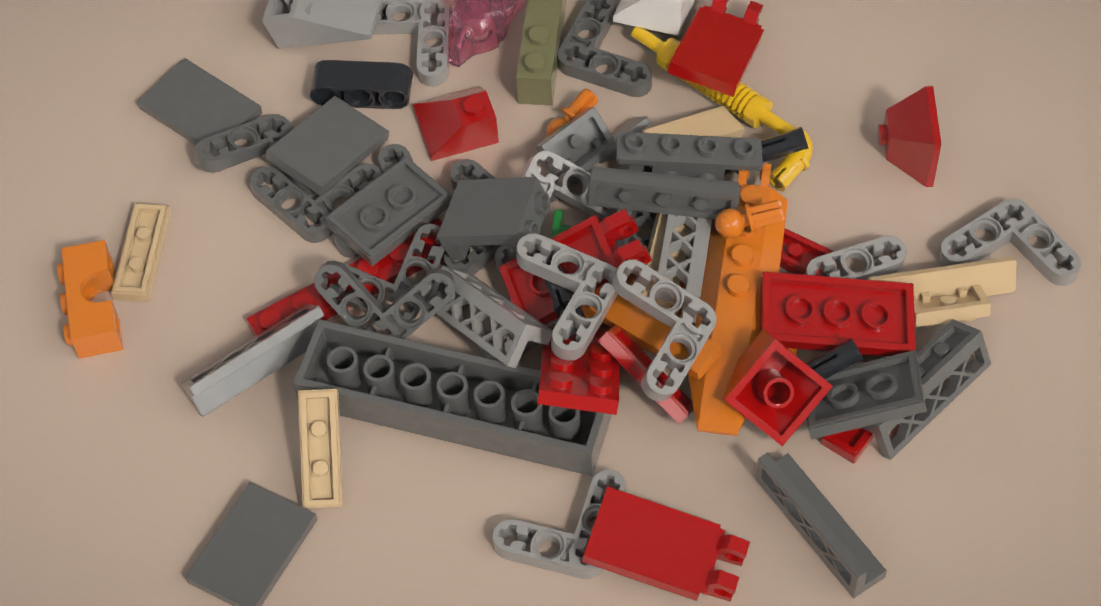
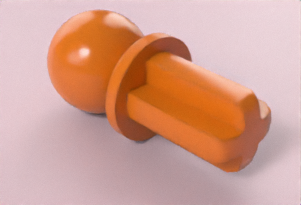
M583 89L568 108L562 107L561 112L565 116L554 119L549 123L546 130L547 137L586 108L594 107L598 103V97L589 89Z
M779 200L751 207L745 204L746 212L743 213L731 208L725 209L717 215L715 227L717 232L725 238L739 236L743 232L744 227L750 226L751 232L755 233V228L779 223L784 220L782 204Z

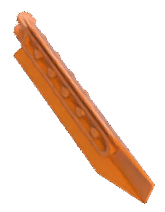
M763 163L760 171V186L746 184L750 171L739 170L740 198L737 211L740 213L746 212L745 204L751 207L779 200L784 212V220L782 222L755 228V233L751 232L750 226L744 227L743 232L739 236L725 238L716 230V219H712L700 299L710 305L716 314L717 322L708 338L722 346L723 354L700 380L688 374L697 431L737 436L746 419L745 416L724 401L723 396L738 359L760 333L763 271L779 273L788 200L772 187H769L772 164ZM700 315L696 317L695 327L697 328L701 325L702 317Z

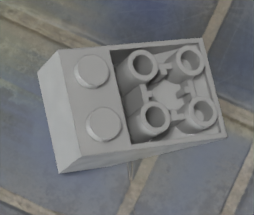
M269 0L262 22L279 49L368 40L372 38L382 0Z

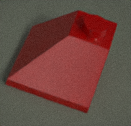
M480 86L413 104V109L431 161L499 143L497 118L487 91Z
M925 86L886 109L884 124H878L877 134L879 146H885L887 161L923 186L933 187L942 142L934 87Z
M763 329L738 359L723 399L783 447L833 386Z

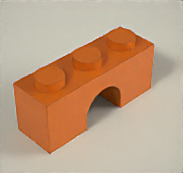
M100 240L61 248L63 263L57 264V271L60 283L65 285L66 293L60 294V301L63 313L68 315L69 323L63 324L64 338L67 346L73 345L79 359L123 350L120 318L113 301L91 302L99 293L112 290L115 279L113 258L106 241Z

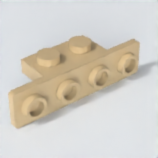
M1004 257L873 276L867 280L914 283L915 326L934 327L940 323L950 322L952 319L969 322L977 318L990 316L991 303L987 296L1015 292L1017 263L1014 257Z

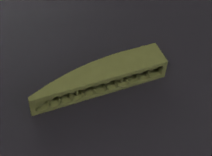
M528 0L516 74L518 104L553 106L558 70V50L561 46L567 0Z

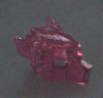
M453 0L449 10V24L452 41L448 46L449 63L460 67L472 56L498 48L500 42L507 36L511 20L522 9L526 0ZM489 31L488 36L484 39L477 40L474 38Z

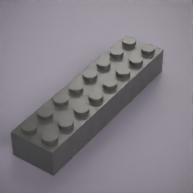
M320 319L293 382L297 399L298 391L339 389L340 416L592 477L612 414L537 404L540 379L539 370L518 365L516 368H512L500 361Z

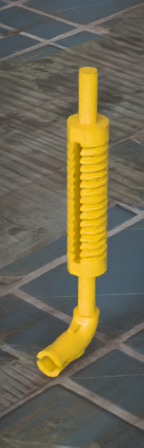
M635 27L631 37L657 53V64L668 71L670 61L680 41L672 37L664 42L646 29ZM680 78L691 85V87L696 88L697 91L706 95V97L711 98L712 101L727 108L728 111L737 115L738 118H743V121L753 128H758L765 124L779 134L798 129L771 112L773 107L771 100L758 94L757 91L746 84H742V82L734 97ZM804 129L809 149L786 155L771 172L769 183L774 188L780 183L777 187L778 191H785L787 186L800 172L807 170L810 166L809 161L812 158L813 144L809 134Z

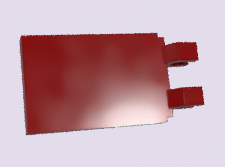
M713 0L711 7L706 5L699 7L670 61L667 73L734 97L762 39L764 29H762L758 22L764 5L750 1L742 19L726 13L728 8L726 6L729 0Z
M625 208L604 218L602 221L596 215H593L551 238L554 241L606 262L616 269L627 260H637L645 265L652 261L647 248L642 246L639 239L618 248L615 240H624L639 231L634 218L629 216ZM516 258L499 267L511 301L544 325L558 318L552 309L554 302L541 277L520 268ZM572 262L560 264L565 274H573L579 269ZM603 279L600 283L596 282V295L599 296L602 286L605 283H609L608 280Z
M607 486L582 562L695 601L698 600L701 593L731 602L740 577L721 569L714 570L716 560L742 566L750 541L732 534L725 535L726 530L721 529V525Z

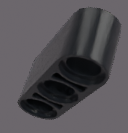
M322 60L317 62L314 67L310 98L321 106L336 96L353 108L402 109L409 104L413 71L409 66L396 62Z

